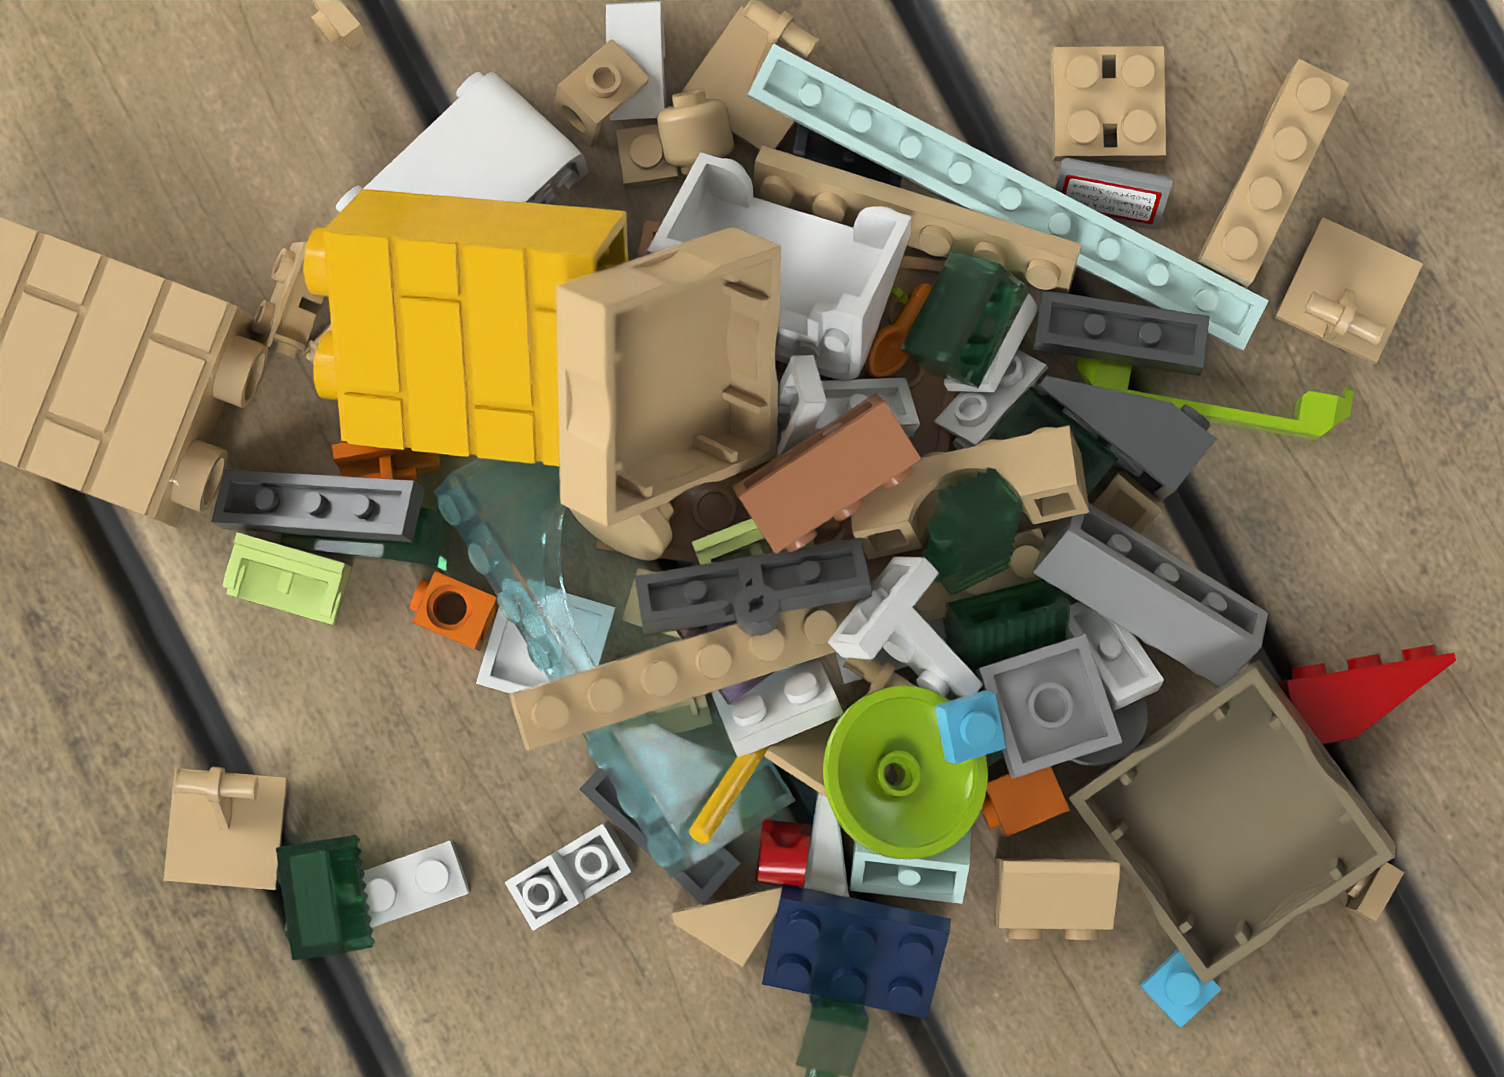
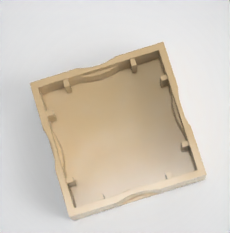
M729 227L556 286L560 503L608 527L665 504L691 487L702 483L721 481L777 458L778 380L775 368V346L780 323L781 245L735 227Z

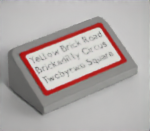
M1065 157L1057 169L1054 189L1116 222L1154 229L1161 222L1173 180H1170V177Z

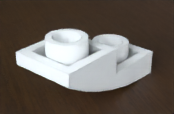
M662 1L607 4L606 43L613 39L649 76L648 83L611 114L610 120L657 118L658 114L667 108L663 61L666 56Z
M608 820L507 880L505 884L531 929L534 931L637 868Z

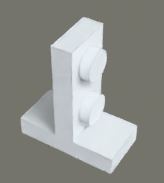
M814 355L792 356L778 385L777 457L875 393L887 403L906 435L913 437L920 422L906 378L821 381Z
M893 557L871 585L872 597L861 598L827 641L841 657L872 660L881 647H883L892 657L910 666L919 676L916 680L919 687L937 692L948 699L955 700L977 693L983 685L913 608L939 574L925 557Z

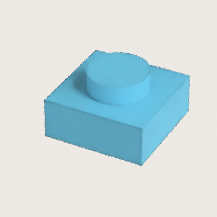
M984 690L935 705L945 761L958 764L1006 748L995 693Z
M1178 948L1139 985L1179 1028H1182L1222 990L1213 980L1204 985Z

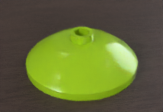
M894 686L872 692L859 699L845 711L833 728L826 746L823 763L824 786L830 807L836 819L848 835L857 843L884 857L903 860L921 859L945 851L957 843L970 830L984 803L988 784L986 755L958 764L945 761L935 705L950 700L937 692L917 686ZM888 765L893 766L897 772V780L893 785L889 784L885 778V769Z

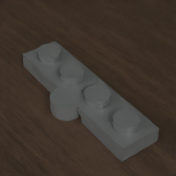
M861 537L801 547L793 552L783 550L777 554L772 552L635 576L644 636L736 620L738 627L743 632L750 635H764L770 633L778 626L781 620V612L872 597L871 583Z

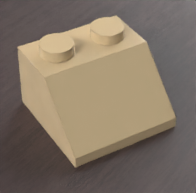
M995 858V926L998 928H1008L1009 939H1042V929H1064V939L1098 940L1099 929L1113 930L1120 878V863L1109 859Z

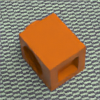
M434 571L430 581L422 579L419 582L409 609L416 612L412 623L480 651L501 600L491 594ZM450 594H460L465 599L467 605L464 618L453 625L444 624L438 615V606L441 600Z
M1051 766L1011 779L1008 772L989 780L986 796L981 808V813L989 830L999 826L1002 836L1006 837L1069 811Z

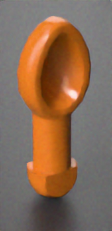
M928 283L916 285L910 291V299L893 324L876 332L865 361L866 371L870 377L875 379L889 377L905 365L911 354L912 334L928 310H933L937 304L938 293L932 285Z

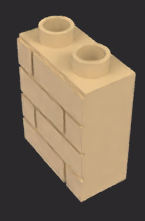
M0 217V462L176 528L184 507L204 513L211 505L225 472L228 453L225 449L209 444L225 402L241 408H246L251 402L266 367L268 346L250 339L253 332V319L236 305Z

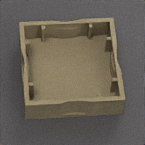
M1260 659L1140 742L1134 750L1122 759L1107 765L1077 786L1069 797L1113 860L1119 862L1120 867L1141 887L1152 906L1156 919L1204 985L1271 941L1275 934L1294 917L1308 909L1329 902L1395 857V842Z

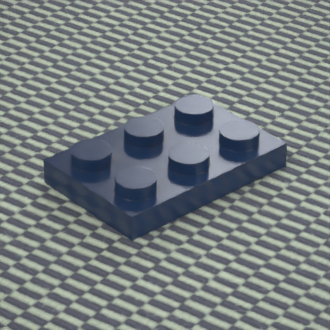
M783 884L762 985L928 1019L950 933L951 919Z

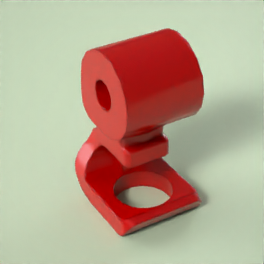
M770 819L763 820L755 880L763 884L779 886L786 884L804 887L812 827L809 824Z

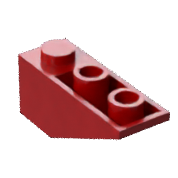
M1433 644L1401 650L1403 661L1383 665L1380 654L1346 659L1347 671L1327 674L1325 663L1291 668L1293 680L1277 683L1320 742L1325 744L1357 738L1453 664L1456 658L1455 652L1437 655L1436 645Z

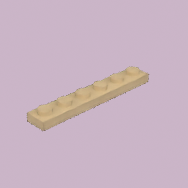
M763 145L755 160L753 176V197L852 228L859 212L863 209L879 206L889 207L898 213L911 216V235L907 243L909 247L925 251L933 256H942L974 266L984 272L996 273L1019 280L1039 289L1066 294L1069 292L1082 246L1080 243Z

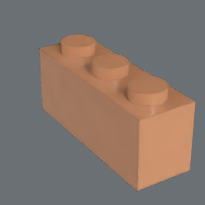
M875 393L738 482L732 488L774 553L777 554L784 548L788 552H793L808 544L817 535L815 528L830 518L834 517L836 521H839L857 512L865 504L863 497L882 485L884 489H889L906 480L913 473L911 466L921 460V457L887 403Z

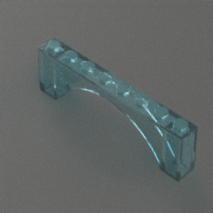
M478 458L453 471L433 491L438 499L440 512L450 525L455 526L465 542L472 565L478 572L485 575L498 596V605L503 615L510 622L514 623L527 644L528 654L533 664L546 674L549 681L596 667L597 665L590 657L576 630L567 604L562 580L560 546L562 521L566 506L560 503V466L543 465V462L539 461L532 464ZM643 714L582 734L587 741V749L591 759L606 772L617 790L620 806L628 816L634 818L647 839L650 855L658 865L665 868L670 878L695 865L796 801L773 763L763 757L707 844H703L690 836L689 829L737 757L736 755L725 754L696 745L672 734L649 720Z

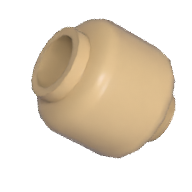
M704 89L690 90L672 95L673 106L663 109L658 114L657 122L665 160L672 166L680 167L681 174H689L700 152L722 159L734 150L728 109L721 100L706 99Z

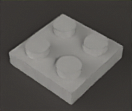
M1086 634L975 670L977 678L983 683L981 690L996 694L1006 748L1002 749L1011 779L1123 743Z

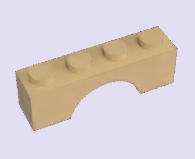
M1301 59L1297 61L1288 73L1266 117L1251 156L1228 201L1215 221L1196 260L1197 264L1244 288H1247L1254 281L1350 83Z
M1070 426L1060 428L1044 427L1035 430L1031 434L1010 439L985 440L974 447L946 453L931 452L922 456L921 460L911 466L913 473L900 484L889 489H884L881 485L864 496L865 504L851 515L852 533L855 538L861 537L864 553L869 560L923 548L929 530L941 514L953 505L974 497L993 496L1009 500L1019 506L1033 524L1090 513L1082 454Z

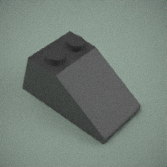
M1045 376L1029 398L1063 427L1070 426L1072 433L1117 470L1121 471L1123 469L1160 501L1175 492L1217 439L1207 431L1211 426L1208 420L1188 405H1183L1179 409L1170 402L1051 376Z

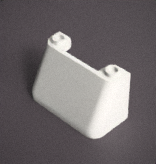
M476 72L466 79L457 90L456 95L459 98L363 189L537 204L544 201L548 204L555 197L551 188L553 185L557 188L564 185L570 190L589 171L584 155L496 72H490L485 76L480 72ZM359 185L349 190L339 200L335 207L339 213L362 190Z
M700 152L651 242L647 255L729 227H735L781 245L780 323L776 338L775 360L788 364L792 356L814 355L820 375L843 381L853 380L858 377L871 349L911 235V216L898 213L894 209L885 206L868 207L859 212L852 228L753 197L751 178L742 165L732 159H721Z

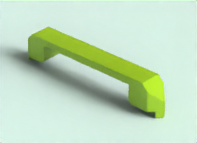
M1078 357L1076 366L1087 385L1170 402L1179 409L1183 405H1188L1209 422L1310 440L1320 438L1333 427L1350 417L1354 397L1353 389L1347 386L1343 389L1342 397L1308 391L1296 400L1294 417L1289 419L1128 390L1132 365Z

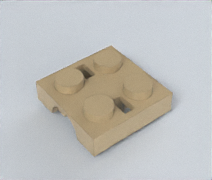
M1164 46L1053 47L1051 52V83L1054 90L1052 162H1061L1065 157L1088 162L1163 161L1166 156ZM1102 61H1115V78L1102 77ZM1116 133V147L1104 148L1103 134Z

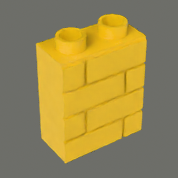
M362 189L326 227L318 226L311 232L304 255V277L308 291L312 295L329 297L332 331L325 332L318 343L314 359V384L320 398L338 400L341 440L347 441V444L400 450L412 448V451L466 457L473 454L477 455V458L532 464L539 461L543 462V465L560 466L556 286L628 262L626 211Z

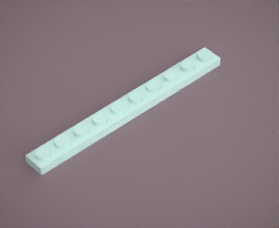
M775 44L771 46L747 94V97L960 207L1082 244L1076 267L1156 308L1210 316L1208 335L1237 350L1245 349L1269 301Z

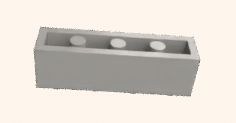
M1088 503L1090 513L1061 518L1046 535L1036 561L1034 574L1046 580L1053 588L1064 591L1092 608L1099 616L1110 619L1138 636L1147 645L1161 650L1184 664L1196 675L1203 676L1218 686H1222L1232 679L1261 648L1268 612L1092 504Z

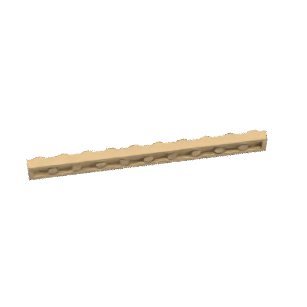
M1032 528L929 561L939 574L913 606L914 610L927 623L1048 584L1046 580L1033 573L1044 539L1041 528ZM877 578L870 580L871 585L875 582ZM860 599L781 612V620L778 626L770 633L764 635L747 634L735 622L510 693V700L525 750H533L837 652L827 641Z

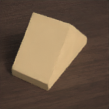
M775 886L704 903L703 905L674 910L672 912L674 925L743 967L777 913L782 886Z

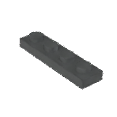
M225 469L211 522L222 529L413 542L425 488L411 480Z

